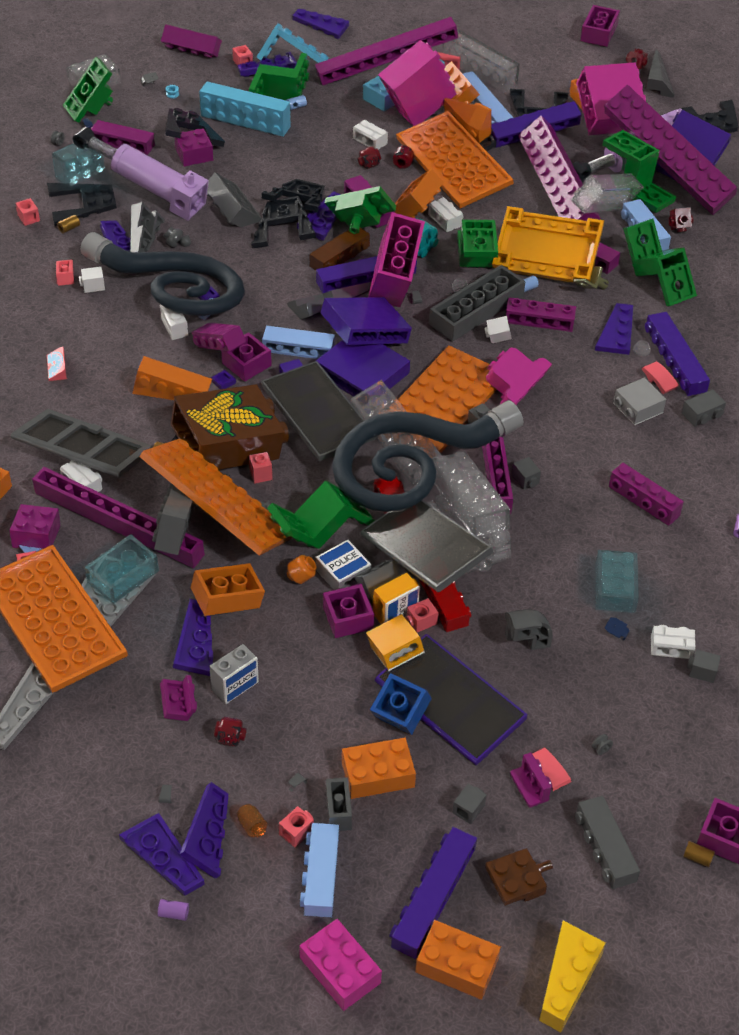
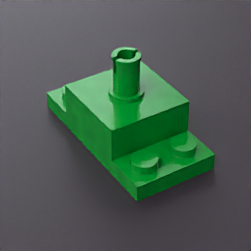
M95 57L63 104L70 116L78 123L87 111L97 115L104 104L110 106L113 102V98L110 96L113 90L107 84L112 73L98 57Z
M381 186L327 197L324 202L341 222H346L349 226V232L352 234H358L359 228L378 225L381 214L396 210L395 203Z

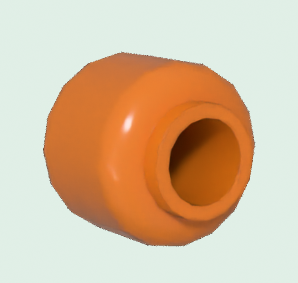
M300 555L288 563L287 576L291 581L298 584L305 583L315 576L316 563L310 556Z

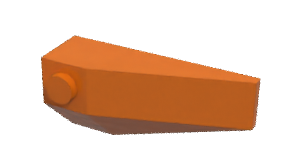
M444 99V112L449 111L478 143L491 135L490 108L480 103L470 104L469 101L460 102L456 99Z

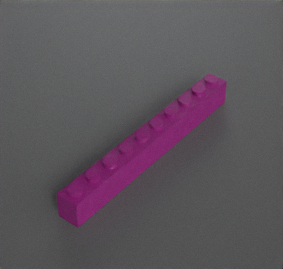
M448 17L315 64L317 76L321 84L326 85L392 62L420 40L425 44L428 43L431 47L459 38L457 26L453 19Z
M44 466L32 478L37 495L154 550L156 542H153L152 539L157 528V519ZM187 533L178 555L156 550L191 568H195L205 555L203 541Z

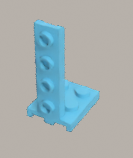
M279 23L274 27L257 55V58L260 60L263 57L267 58L272 50L270 46H274L279 37H281L303 53H307L309 57L318 63L329 58L326 54L317 52V49L311 44L308 46L301 37L292 35L291 30L282 28L283 26Z

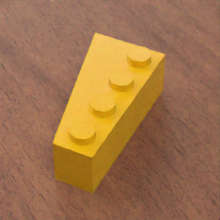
M564 920L539 1020L560 1033L596 968L605 947L604 941Z

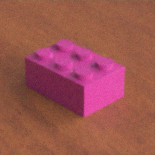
M338 919L300 945V959L343 1011L381 984L382 970Z

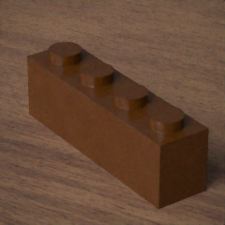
M359 228L358 234H352L349 230L345 231L310 253V267L316 270L345 263L370 246V234L362 228Z

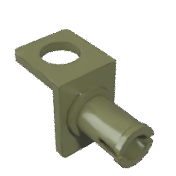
M593 267L590 282L586 279H573L574 283L585 289H597L599 287L605 290L608 287L606 284H609L608 280L601 277L602 267Z

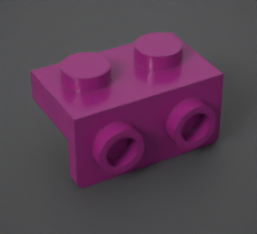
M186 675L183 681L162 679L160 689L164 718L188 721L197 709V701L194 699L195 686L192 683L191 675Z
M531 752L524 754L522 766L511 770L510 775L526 804L531 808L549 801L552 783L550 778L544 775L540 761L535 759Z

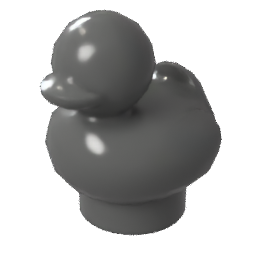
M171 226L163 235L166 238L167 245L173 248L177 247L178 241H180L183 247L191 244L189 235L183 236V231L179 228L174 229Z

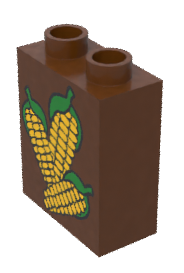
M257 384L174 396L171 426L178 439L185 440L190 448L201 453L204 459L216 465L218 470L249 465V455L264 452L268 453L270 461L277 460L280 457L282 444L288 442L289 432L286 423L278 421L275 416L272 399L269 397L265 398Z

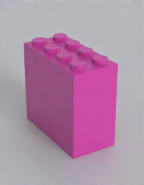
M421 40L378 74L398 112L412 126L422 123L442 107L445 98L451 99L456 95L455 85L449 80L451 77L444 70L446 67L439 60L441 58L436 50L432 51L431 46Z
M636 62L584 66L576 82L589 135L611 134L622 131L605 114L604 105L627 84L646 101Z
M391 213L381 240L368 297H385L392 306L401 307L412 282L425 221Z

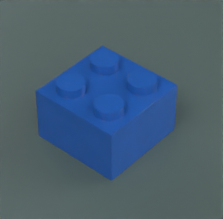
M390 673L370 711L376 718L412 735L432 698L427 690Z

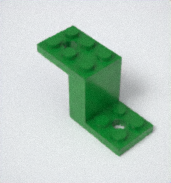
M301 53L295 69L260 64L249 87V92L285 101L301 96L303 90H305L306 81L309 80L307 53Z
M624 130L603 140L602 146L627 159L619 192L633 200L641 199L646 207L655 213L675 202L676 196L652 183L660 150Z
M654 218L623 228L635 275L658 274L666 306H672L697 296L685 248L662 250ZM641 235L645 237V242L643 244L640 241ZM676 281L680 283L679 289L675 287Z
M462 220L461 230L457 231L459 266L492 267L493 257H498L495 220Z
M326 480L295 513L274 503H271L267 508L272 514L270 516L271 519L280 525V531L286 537L291 536L297 542L302 541L308 547L313 546L318 549L327 542L348 518H355L362 525L364 523L370 525L376 521L364 506L352 501L344 495L338 486Z

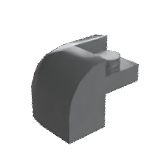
M533 609L505 613L507 622L505 636L507 641L528 640L531 650L551 647L552 629L544 614Z

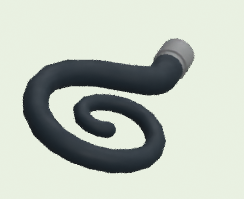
M95 232L86 235L81 243V254L84 257L118 272L135 274L175 271L157 276L151 283V294L159 304L177 313L194 316L223 313L239 305L245 295L243 281L239 275L228 265L212 257L174 251L129 252ZM192 271L207 274L218 279L227 287V293L209 300H190L172 296L165 291L164 287L173 283H189L196 285L187 289L186 292L189 297L205 295L210 289V284L205 277L191 272H178Z
M507 400L488 411L487 415L468 425L449 422L421 413L396 411L375 415L355 426L337 447L332 464L335 482L344 495L361 506L384 512L402 511L416 505L428 496L436 479L437 471L434 462L426 452L414 446L398 444L389 445L378 450L371 463L374 473L381 479L393 481L396 478L395 471L384 466L385 461L393 457H404L416 461L422 469V475L417 486L405 493L392 495L374 493L359 484L352 473L354 456L368 440L380 434L401 432L421 435L462 449L479 448L523 426L522 414L515 403Z

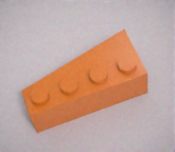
M143 356L137 371L132 394L174 400V396L209 391L212 379Z

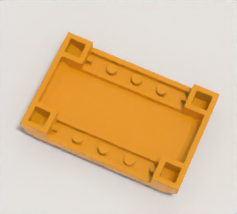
M507 206L498 239V257L493 258L492 266L497 268L503 265L515 274L527 276L534 275L535 277L574 283L573 279H586L590 282L604 227V220L587 218V221L524 212L523 208Z

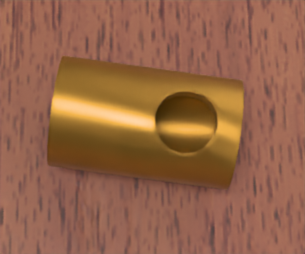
M72 215L58 222L57 226L59 231L64 234L80 226V220L76 215Z
M689 841L683 857L709 867L715 851Z

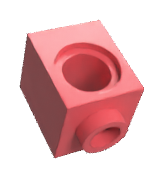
M246 45L232 48L233 61L237 66L253 61V53Z
M31 198L16 202L17 214L25 226L40 221L38 208Z
M268 453L249 455L250 473L254 484L272 480V464Z
M428 598L408 606L405 619L418 633L437 625L438 611Z
M297 806L279 822V835L296 848L306 838L307 831L311 832L312 823H314L313 816L308 811H303Z

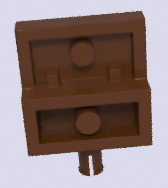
M525 848L486 863L485 868L506 906L522 899L526 902L545 895L547 885L541 873L553 869V865L550 860L537 864L531 857L528 849Z

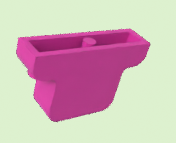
M509 348L506 352L502 351L499 354L497 362L493 360L487 367L490 371L486 375V380L503 394L500 404L510 400L517 405L546 374L552 363L545 358H539L533 362L518 349Z

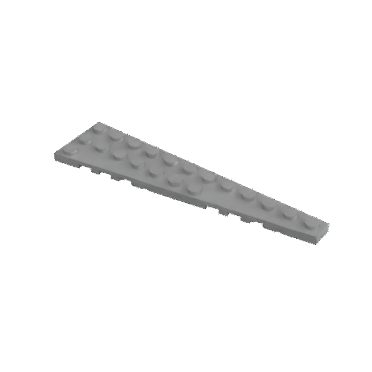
M101 553L83 581L82 587L111 627L156 574L154 569ZM33 662L0 713V749L5 750L53 694Z

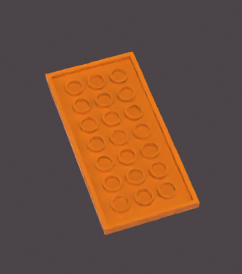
M449 111L396 134V139L402 145H406L413 150L414 159L426 172L432 168L444 182L441 188L460 209L513 184V178Z
M448 345L385 413L396 411L421 413L466 425L468 423L469 410L482 403L485 404L497 390L486 380V375L490 371L487 367L490 364ZM401 432L380 434L398 444L414 446L426 452L433 461L448 446L447 444L417 434Z
M177 439L144 450L139 456L259 556L292 538L291 536L286 537L280 531V525L271 519L270 516L272 514L261 506L260 501L250 497L244 488L234 484L229 476L223 475L216 465L206 461L203 455L190 448L185 440Z
M54 545L0 568V613L52 693L128 656L126 648Z

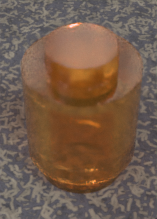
M251 804L243 805L237 811L239 823L249 837L262 836L266 831L268 823L255 806Z

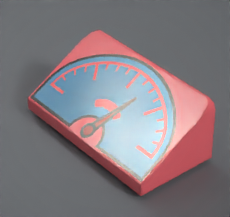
M60 347L47 355L49 381L67 379L64 347Z

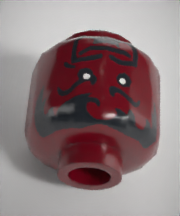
M406 145L399 146L393 155V163L402 169L408 168L414 159L413 150Z
M370 146L359 152L357 160L360 166L370 169L379 165L381 155L377 148Z
M223 717L221 721L216 723L214 737L217 738L219 744L236 747L239 745L240 740H245L247 728H243V722L240 719Z

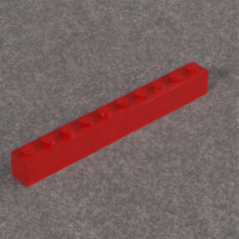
M397 477L393 481H386L381 478L374 479V493L387 495L405 493L403 483ZM413 507L390 523L397 538L400 539L423 521L419 520L417 509ZM426 531L402 547L410 563L413 565L437 549L433 546L431 535H427ZM440 557L421 570L436 582L449 575L445 562L442 563ZM419 579L429 600L438 611V617L446 633L469 626L471 611L468 606H465L462 593L457 591L455 581L442 591L437 592Z

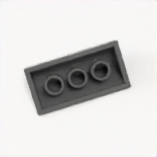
M214 172L209 179L207 195L221 209L220 213L227 217L226 221L232 226L236 225L241 228L262 220L261 215L237 184Z

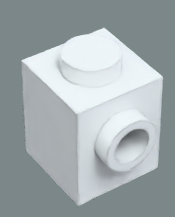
M101 267L81 269L82 276H79L80 287L84 286L85 293L105 290Z
M507 316L487 320L485 333L487 338L490 337L491 343L512 339Z

